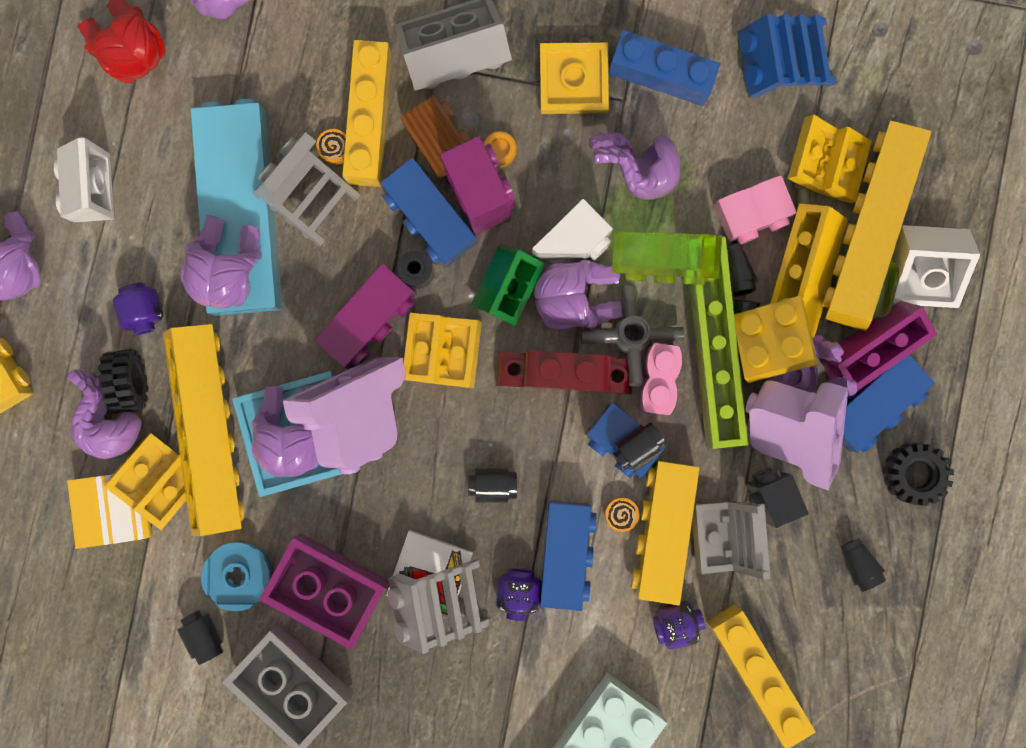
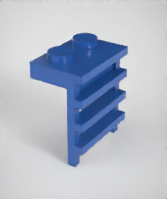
M766 14L737 31L748 97H760L780 86L834 85L837 83L836 76L831 77L822 27L827 24L826 17H821L820 15L805 17V14H799L796 17H789V14L773 17V14Z

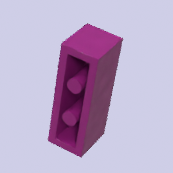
M382 263L313 341L344 368L350 369L353 365L358 366L370 355V352L367 351L370 345L375 340L380 343L391 332L393 327L389 324L399 314L403 317L411 310L415 304L413 297L416 293Z
M900 300L873 319L867 331L859 329L839 343L844 351L840 363L824 358H819L830 379L847 377L850 380H855L857 382V390H859L938 334L923 306Z

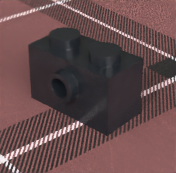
M767 468L752 475L753 480L745 483L749 492V502L765 504L766 524L778 528L809 514L792 474L780 472L779 470L772 471L771 468Z

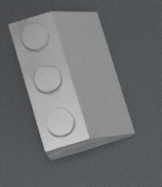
M471 0L394 25L415 91L419 89H432L438 86L439 83L451 79H463L470 76L473 72L486 68L495 69L503 65V63L512 60L504 25L492 0Z

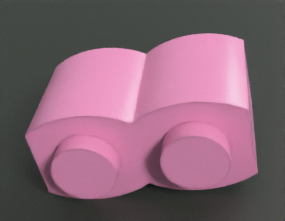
M782 175L726 196L714 204L728 241L732 242L738 239L740 244L758 238L759 234L757 231L769 227L771 232L789 226L791 224L789 219L796 215V209Z
M654 343L646 350L643 359L645 380L638 394V404L641 412L670 415L674 410L677 401L675 380L682 366V353L679 346Z

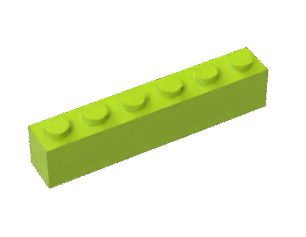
M726 237L690 240L685 245L706 447L717 449L748 445Z

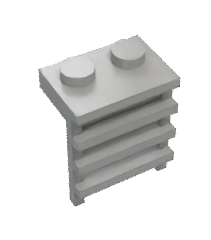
M305 132L298 140L292 136L279 151L283 155L279 163L275 166L270 162L258 176L262 183L253 195L265 201L272 211H277L282 215L289 225H294L299 229L306 239L309 238L315 244L321 246L325 240L314 231L344 193L354 201L360 197V194L309 151L316 143V140ZM312 166H314L323 175L291 213L282 203ZM331 180L339 188L310 225L307 226L299 219V216L327 181Z
M738 500L694 504L692 525L696 573L709 574L736 571L763 580L770 579L765 504L747 503L745 501L738 502Z
M475 559L417 580L402 574L388 578L390 590H388V600L394 609L396 620L394 633L400 644L425 654L429 652L430 648L435 646L443 647L447 645L448 641L453 639L461 640L465 638L464 635L472 632L479 633L482 632V628L490 626L489 619H480L472 570L480 567L479 560ZM460 574L468 624L465 626L462 625L454 576ZM441 580L451 630L446 633L436 582Z

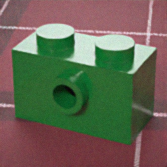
M499 244L472 300L471 306L516 326L545 263L519 249Z

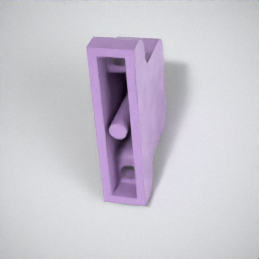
M372 358L283 400L287 419L294 424H303L305 430H311L317 461L322 467L339 469L341 474H352L358 472L363 464L382 458L383 453L395 445L397 441V427L391 394L404 381L405 369L403 358Z
M776 381L764 382L759 394L753 392L746 405V412L750 413L746 430L750 432L751 446L763 454L799 466L802 469L803 478L808 483L829 490L841 463L848 388L833 383H822L816 393H810Z

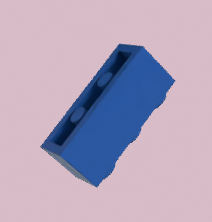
M623 30L610 66L609 75L704 106L711 94L721 63Z
M413 157L380 182L386 191L381 197L393 212L399 208L405 215L406 219L402 223L414 238L420 234L428 244L423 250L435 265L441 261L445 267H448L477 244L474 234Z
M910 355L859 389L854 395L847 397L842 445L848 451L859 452L861 450L865 452L878 442L879 439L876 436L885 428L891 429L904 418L901 414L910 405L913 407L917 406L929 396L927 390L935 382Z
M549 500L540 607L582 611L583 601L589 602L591 582L585 581L586 567L592 568L594 548L588 546L589 533H595L597 513L591 512L590 504Z

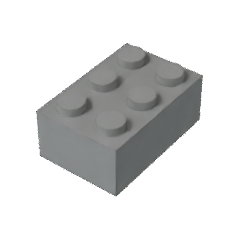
M280 623L268 632L222 682L291 748H307L348 703L354 693Z

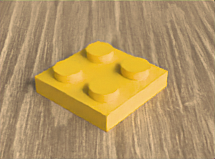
M608 42L540 43L541 114L608 113Z
M801 295L734 315L744 378L748 383L818 365L805 302Z

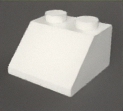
M77 138L57 148L54 173L59 180L56 207L61 217L72 222L114 220L110 153L86 138Z
M582 199L532 248V257L541 262L575 263L587 260L589 257L595 261L612 242L608 237L613 228Z
M902 225L892 255L891 304H896L901 300L920 306L959 308L980 257V252L971 230Z

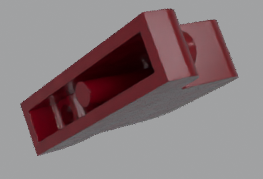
M526 351V353L498 352L496 386L632 394L633 387L629 386L627 359H613L607 355ZM512 363H517L521 367V372L517 376H511L508 373V366ZM615 369L623 373V380L619 383L611 379V373Z

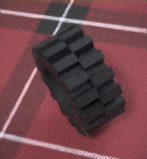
M134 349L103 353L99 360L101 364L98 365V370L101 372L98 379L102 383L100 391L101 394L104 393L105 395L103 401L105 404H108L107 409L112 411L113 414L143 410L146 407V402H148L146 394L148 392L146 381L148 380L147 375H144L145 366L141 364V356Z
M907 443L902 445V448L894 449L892 451L894 453L893 457L888 456L886 462L889 463L888 468L883 467V473H886L888 478L884 479L885 485H890L891 487L888 489L892 495H896L898 500L913 505L929 506V503L935 504L939 502V496L945 497L949 493L945 488L946 486L952 487L953 481L948 480L949 475H954V470L949 469L947 466L951 464L949 458L942 456L944 452L941 449H935V446L920 443ZM915 461L924 462L930 471L929 480L921 487L912 486L906 477L908 466Z

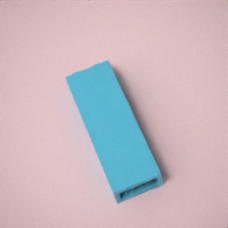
M240 99L235 101V105L224 106L219 102H206L201 104V108H190L200 232L204 228L207 215L224 220L225 224L221 233V241L216 245L217 250L214 255L234 256L241 251L239 244L242 226L252 225L259 227V243L261 246L259 251L262 253V258L254 265L248 276L250 292L244 304L241 306L232 305L228 308L206 306V311L208 314L220 316L282 310L275 212L260 197L257 198L253 195L262 183L258 176L270 163L266 110L260 103H256L252 99Z

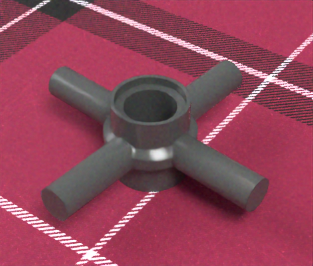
M625 285L622 286L624 319L617 324L615 329L581 330L580 338L581 344L615 343L620 352L627 354L629 386L638 387L643 385L640 352L648 346L649 342L683 341L684 328H650L645 319L637 316L635 286ZM624 331H636L640 336V340L631 341L627 339Z

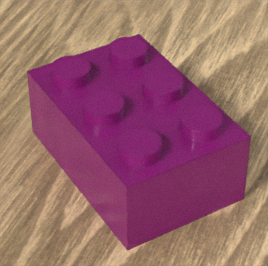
M480 136L440 154L446 177L474 236H478L511 220V210L514 209L512 197L514 193L506 176L501 178L499 176L497 165L499 162L490 143L484 146Z
M300 533L292 538L259 600L352 650L383 596L389 581Z

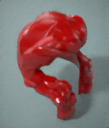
M109 0L106 7L109 9L110 14L116 17L109 27L101 30L99 25L94 22V18L84 19L77 27L85 37L86 44L84 48L91 56L97 59L103 70L111 77L123 83L133 84L136 79L143 78L158 66L160 59L166 54V48L159 30L145 20L139 7H132L125 0Z

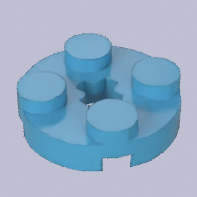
M232 541L217 548L206 559L201 571V583L206 595H210L218 607L228 611L246 610L259 602L272 577V567L265 550L245 541ZM235 567H240L241 572L245 573V579L241 580L240 585H236L235 580L229 578L228 575L229 572L235 570Z

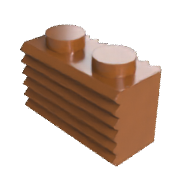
M434 95L400 117L405 129L438 180L446 176L440 154L471 140L464 129L458 132L453 125L452 120L456 119L448 103L446 101L439 103Z

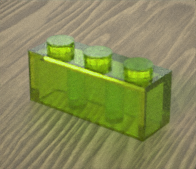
M614 231L612 273H626L625 280L646 281V275H654V282L675 283V276L684 277L683 284L705 285V278L719 279L722 236Z

